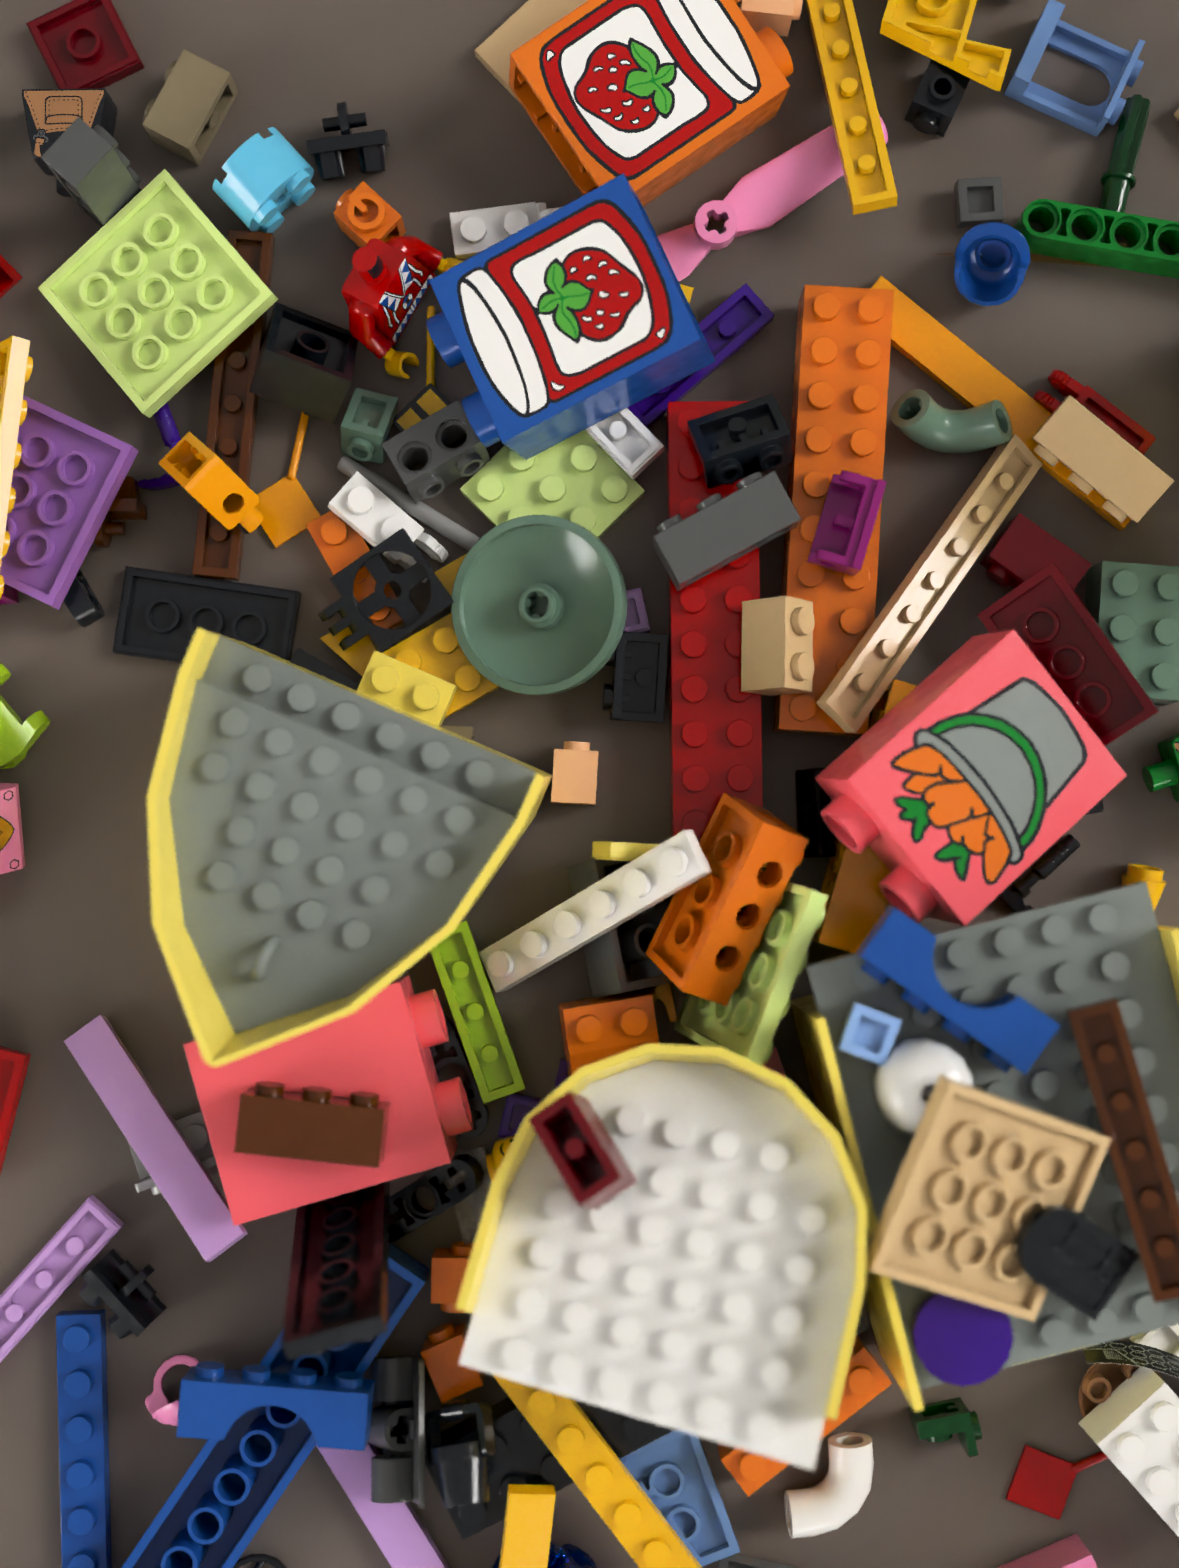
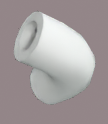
M844 1432L829 1437V1469L825 1478L817 1485L809 1488L785 1490V1516L791 1539L814 1537L837 1530L859 1512L871 1490L874 1459L872 1438L869 1435L857 1432Z

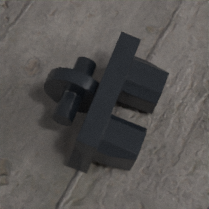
M346 102L337 103L338 116L322 119L324 132L341 130V136L306 140L308 154L315 156L316 165L323 180L345 177L342 152L358 150L362 174L385 171L386 153L384 146H389L387 131L382 129L352 134L351 128L367 126L365 112L349 115Z
M114 1249L82 1276L85 1283L79 1290V1295L89 1306L97 1307L103 1300L115 1312L108 1322L109 1328L119 1339H123L132 1333L138 1336L167 1308L155 1295L157 1293L155 1289L145 1280L155 1269L148 1264L138 1272L128 1260L124 1261Z

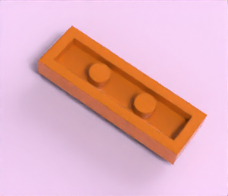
M332 511L305 525L333 575L370 551L364 538ZM365 566L358 571L354 581V596L358 602L375 592L376 581ZM388 582L384 587V593L388 598L396 599L397 596ZM386 606L369 617L375 625L387 629H393L404 622L395 608Z

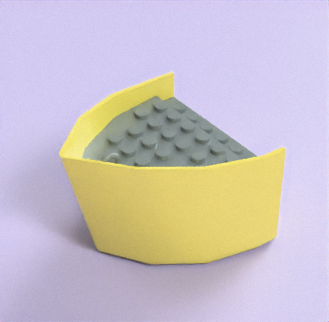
M197 628L176 679L147 793L152 925L201 1056L209 1066L219 1067L352 1014L360 1009L456 929L481 897L535 818L553 775L440 727L456 693L457 685L374 650L356 691L248 643Z

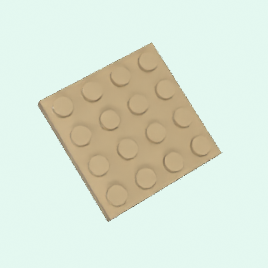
M939 1075L866 1250V1268L876 1274L1035 1322L1048 1289L1036 1284L1020 1267L1016 1255L1019 1233L1024 1223L1035 1212L1047 1206L1063 1205L1077 1212L1082 1211L1111 1138L1091 1128Z

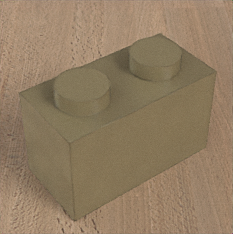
M183 49L178 60L173 61L167 68L164 86L157 99H152L145 109L142 125L152 142L199 166L239 93L231 73Z

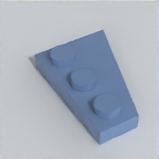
M674 1430L620 1458L702 1567L741 1552L699 1436Z

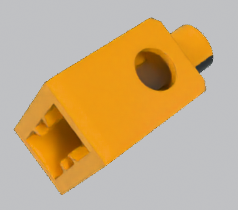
M190 431L158 462L228 531L237 526L243 533L249 534L262 523L263 514L255 507L260 498Z

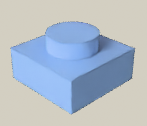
M853 1001L836 1047L842 1051L884 1066L889 1058L902 1020Z

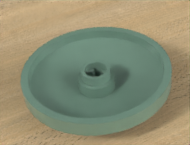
M521 516L501 523L488 531L472 546L465 556L457 572L452 591V599L454 601L451 604L452 622L463 653L475 669L486 679L506 690L528 695L557 694L573 689L588 681L612 657L620 642L626 623V586L620 567L613 554L592 532L574 522L556 516Z

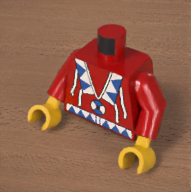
M412 235L390 237L386 243L372 238L365 247L356 250L352 257L353 269L344 282L341 292L348 306L349 331L352 336L378 359L382 357L385 359V370L390 376L406 379L410 377L402 370V362L411 366H419V359L413 353L395 351L391 346L396 345L431 285L429 280L435 277L433 272L438 270L440 275L463 262L452 257L442 258L443 253Z

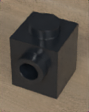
M931 59L904 120L911 122L922 133L929 135L937 134L944 137L970 78Z

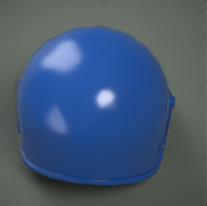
M987 222L968 230L960 239L954 255L955 284L960 294L975 304L993 306L1010 300L1023 284L1031 261L1030 249L1025 237L1017 229L1001 222Z

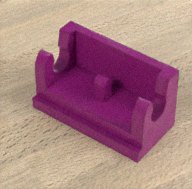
M841 471L840 475L834 474L832 476L807 559L808 563L855 576L861 570L887 481L876 480L848 471Z

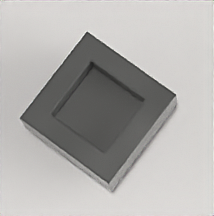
M1001 176L957 179L954 185L957 228L974 227L987 222H1003L1004 210Z

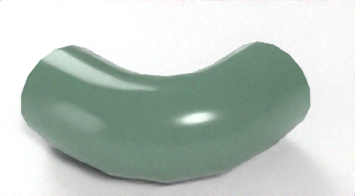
M914 389L904 393L895 402L891 411L892 422L907 438L922 448L941 453L976 452L1009 442L1012 438V426L1009 415L999 400H992L964 410H952L940 406L925 390Z

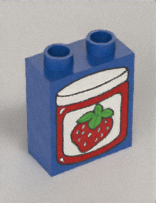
M624 173L429 280L442 308L441 312L426 320L429 334L439 354L450 368L466 362L478 388V391L462 399V405L470 425L485 447L502 441L504 445L526 460L716 362L649 217Z

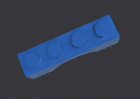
M888 906L855 952L865 960L860 969L884 986L890 978L906 989L901 998L924 1015L930 1007L946 1018L941 1027L966 1044L973 1037L986 1046L987 1049L982 1056L1006 1074L1013 1066L1026 1075L1061 1025L1012 992H1008L996 1000L983 1004L964 1003L951 997L941 986L934 969L933 951L936 936L896 907Z
M199 1362L196 1366H191L181 1379L176 1437L224 1440L234 1422L247 1411L261 1406H278L296 1413L306 1422L318 1448L364 1451L371 1431L374 1380L363 1379L361 1373L352 1371L338 1372L335 1374V1377L318 1376L317 1371L309 1368H295L289 1370V1373L271 1372V1368L265 1365H247L242 1370L224 1369V1364L221 1362Z

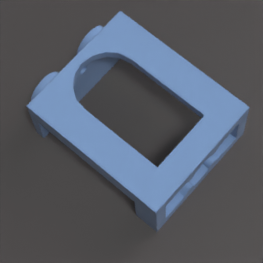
M1048 0L1003 95L1097 137L1107 123L1114 126L1126 103V100L1120 97L1125 85L1133 86L1144 65V61L1138 59L1146 41L1139 39L1132 51H1127L1060 20L1066 5L1056 0ZM1046 46L1103 72L1110 84L1109 97L1106 101L1094 106L1083 105L1032 82L1031 79Z

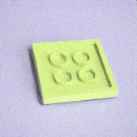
M585 430L527 460L505 445L460 488L461 493L495 527L510 519L521 516L549 515L574 522L586 528L598 538L645 494V490Z

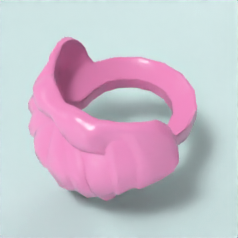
M186 1354L175 1355L158 1368L154 1377L153 1392L145 1399V1405L153 1419L162 1424L177 1426L179 1400L169 1402L163 1390L164 1377L176 1365L184 1364L191 1368V1366H196L200 1361Z

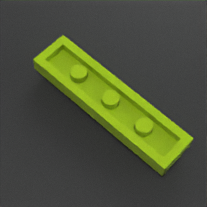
M468 921L460 922L456 929L434 946L430 952L483 1104L524 1090L526 1086Z

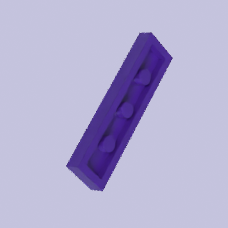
M745 283L699 323V327L716 362L627 408L649 428L666 413L668 402H678L771 323L774 314Z

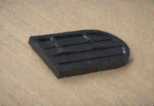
M1063 1205L1047 1206L1035 1212L1024 1223L1017 1238L1016 1255L1020 1267L1036 1284L1042 1285L1094 1321L1139 1257L1137 1253L1089 1221L1083 1213Z

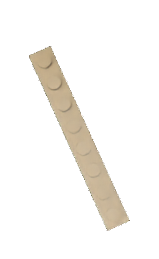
M1016 434L1012 435L1009 442L998 445L817 701L816 704L846 733L858 731L1042 466L1038 458Z

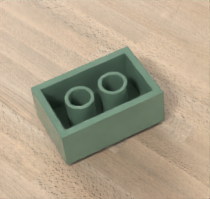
M1101 561L1089 568L1087 571L1085 606L1155 705H1169L1179 702V566Z

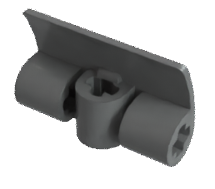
M406 1355L378 1356L372 1361V1380H374L373 1401L383 1402V1405L372 1409L371 1431L368 1442L375 1447L383 1448V1455L371 1458V1501L374 1503L413 1501L419 1505V1508H425V1359Z

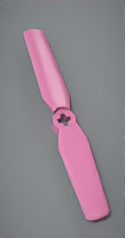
M879 115L885 143L887 144V129L883 119ZM833 125L743 176L723 201L712 200L704 203L698 209L694 223L657 236L678 282L688 277L710 250H720L727 247L734 237L771 227L844 175ZM712 216L716 221L725 220L723 233L719 234L715 229L709 232L706 230L709 217Z

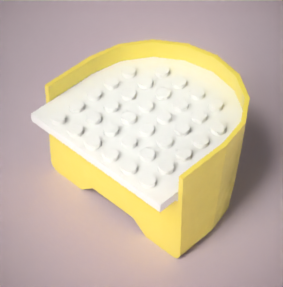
M648 1043L580 1067L525 1116L491 1183L455 1309L472 1313L458 1364L814 1471L825 1419L827 1417L837 1420L866 1283L867 1205L840 1134L789 1078L723 1047ZM568 1091L588 1099L638 1181L599 1209L578 1205L529 1122L531 1117Z

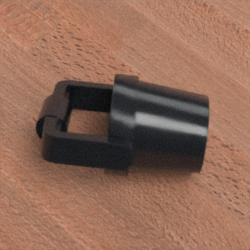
M462 1399L444 1403L440 1410L428 1412L425 1415L427 1460L429 1465L436 1469L443 1508L490 1502V1457H493L496 1453L491 1406L487 1402L472 1403L469 1399ZM476 1413L479 1441L442 1447L440 1420L451 1422L470 1418Z

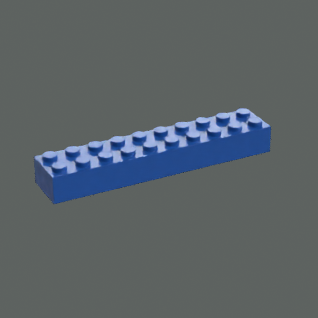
M389 1243L386 1333L376 1335L365 1342H351L333 1347L316 1356L305 1355L287 1360L282 1346V1330L259 1365L268 1366L271 1368V1372L289 1373V1370L295 1368H309L317 1371L318 1376L335 1377L336 1373L344 1371L358 1372L363 1375L425 1284L430 1269L393 1243ZM261 1406L241 1415L234 1422L224 1440L208 1439L121 1568H233L315 1447L314 1436L306 1422L296 1413L286 1408Z

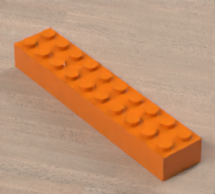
M805 284L798 300L791 419L792 461L789 463L787 494L801 520L796 528L785 533L781 596H790L813 602V615L815 618L813 661L815 668L813 692L775 695L773 732L861 737L869 730V715L857 732L846 733L816 703L875 621L882 501L861 570L855 576L808 563L807 559L832 476L834 474L840 475L841 471H848L876 480H883L894 290Z

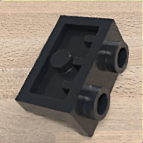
M773 394L687 421L688 432L703 466L704 481L709 489L720 485L732 484L756 472L775 470L792 461L791 432Z

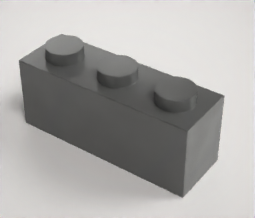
M78 117L41 158L81 210L100 227H103L141 191L138 185L142 179L129 167L131 163L117 148L119 144L103 127L97 124L92 129Z
M775 471L762 477L760 472L753 473L736 484L738 491L725 498H722L720 493L714 494L696 506L699 512L684 520L681 515L673 516L656 527L659 533L653 536L652 546L677 591L796 528L801 518Z

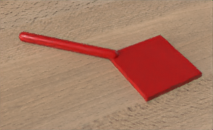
M1025 1444L1005 1498L1060 1520L1076 1474L1109 1458L1103 1451H1100L1081 1461L1072 1463Z

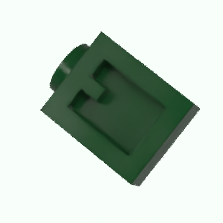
M960 1397L923 1404L924 1410L914 1412L912 1407H908L911 1425L919 1440L926 1439L934 1443L944 1442L951 1439L953 1434L958 1433L960 1443L968 1457L978 1456L975 1440L982 1439L979 1419L975 1411L970 1412Z

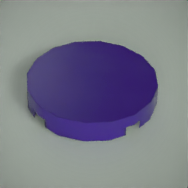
M932 1291L933 1294L928 1296L924 1302L922 1300L914 1313L911 1334L914 1350L928 1372L942 1382L958 1386L981 1384L998 1374L1009 1358L1013 1343L1011 1322L1006 1313Z

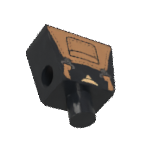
M22 89L32 155L45 174L55 176L41 156L78 117L92 129L99 124L113 137L117 118V106L106 89ZM56 178L57 193L62 196L71 197Z

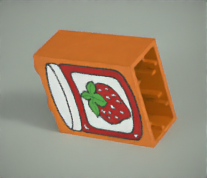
M588 0L510 53L509 87L582 196L624 173L644 207L776 116L790 88L786 78L793 73L791 56L780 36L768 26L755 33L737 5L742 0Z

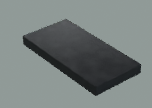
M126 566L112 652L120 655L183 663L197 628H201L248 643L290 661L301 593L294 590Z

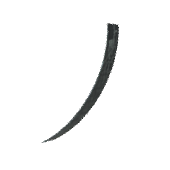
M1114 1340L1083 1348L1086 1363L1088 1364L1114 1363L1132 1365L1163 1372L1179 1378V1357L1154 1347Z

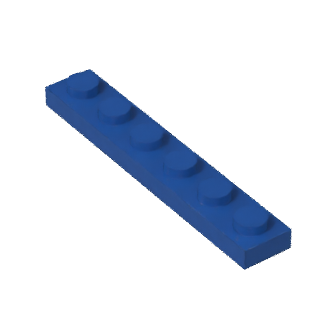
M105 1309L61 1311L56 1315L62 1568H112Z

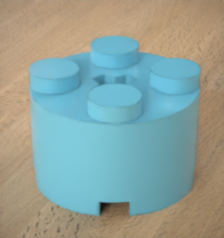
M275 127L267 128L270 134L269 137L264 139L259 133L253 135L227 159L222 166L227 176L222 184L215 178L212 186L213 191L251 231L261 230L265 233H273L284 221L281 213L293 202L297 206L305 203L316 189L310 182L314 169Z

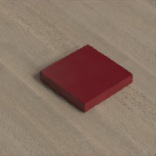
M73 0L26 23L58 89H103L145 68L111 0Z

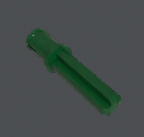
M1136 94L1126 99L1108 171L1102 174L1101 183L1104 187L1099 204L1100 209L1124 213L1129 191L1135 188L1137 180L1133 175L1151 106L1150 100L1143 98L1142 95Z

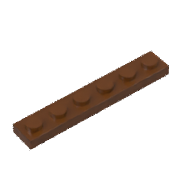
M1113 997L1069 1008L1067 1013L1103 1133L1111 1138L1108 1147L1154 1303L1179 1298V1203L1117 998Z

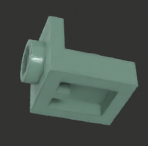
M355 388L340 426L341 452L343 455L359 461L383 464L386 452L381 444L387 440L398 411L397 397Z

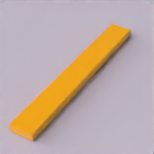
M880 276L871 288L894 290L891 346L966 407L973 408L992 400H999L1009 415L1012 435L1016 434L1042 463L1041 468L1119 531L1124 529L1131 521L1128 517L1123 523H1120L1101 507L1107 501L1094 489L1089 495H1086L1067 479L1072 474V471L1059 461L1052 467L1033 451L1038 443L1032 439V436L1049 418L1051 413L888 280Z

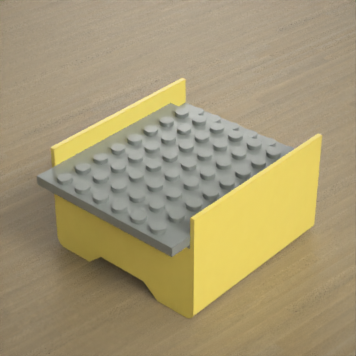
M1136 882L932 933L936 936L933 951L935 973L941 986L951 997L964 1003L983 1004L996 1000L1008 992H1012L1061 1025L1026 1075L1013 1066L1006 1074L985 1059L982 1055L987 1049L986 1046L973 1037L965 1044L941 1027L946 1020L944 1016L931 1007L925 1015L901 998L906 990L890 978L884 986L860 969L865 960L856 953L806 965L813 994L794 999L790 1004L817 1110L840 1134L867 1205L866 1250L914 1135L900 1131L884 1117L874 1098L873 1077L877 1064L836 1047L853 1001L902 1020L893 1047L898 1045V1042L911 1037L928 1036L946 1042L965 1059L973 1076L974 1087L1103 1133L1067 1009L1116 997L1179 1203V928L1157 925L1146 882ZM922 1095L923 1100L929 1098L927 1095ZM1109 1149L1106 1151L1081 1213L1089 1221L1137 1253L1139 1257L1095 1321L1049 1290L1035 1322L1007 1314L1011 1322L1013 1343L1009 1358L1001 1369L1179 1324V1298L1154 1303ZM866 1268L864 1297L877 1349L914 1412L924 1410L920 1389L945 1383L926 1370L914 1350L911 1334L915 1310L922 1300L924 1302L928 1296L933 1294L932 1290L876 1274Z

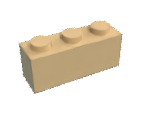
M1071 395L1066 396L1032 436V439L1038 443L1037 447L1033 450L1038 456L1052 467L1059 461L1072 471V474L1067 479L1086 495H1089L1094 489L1107 501L1101 507L1120 523H1123L1127 517L1133 522L1138 523L1175 481Z

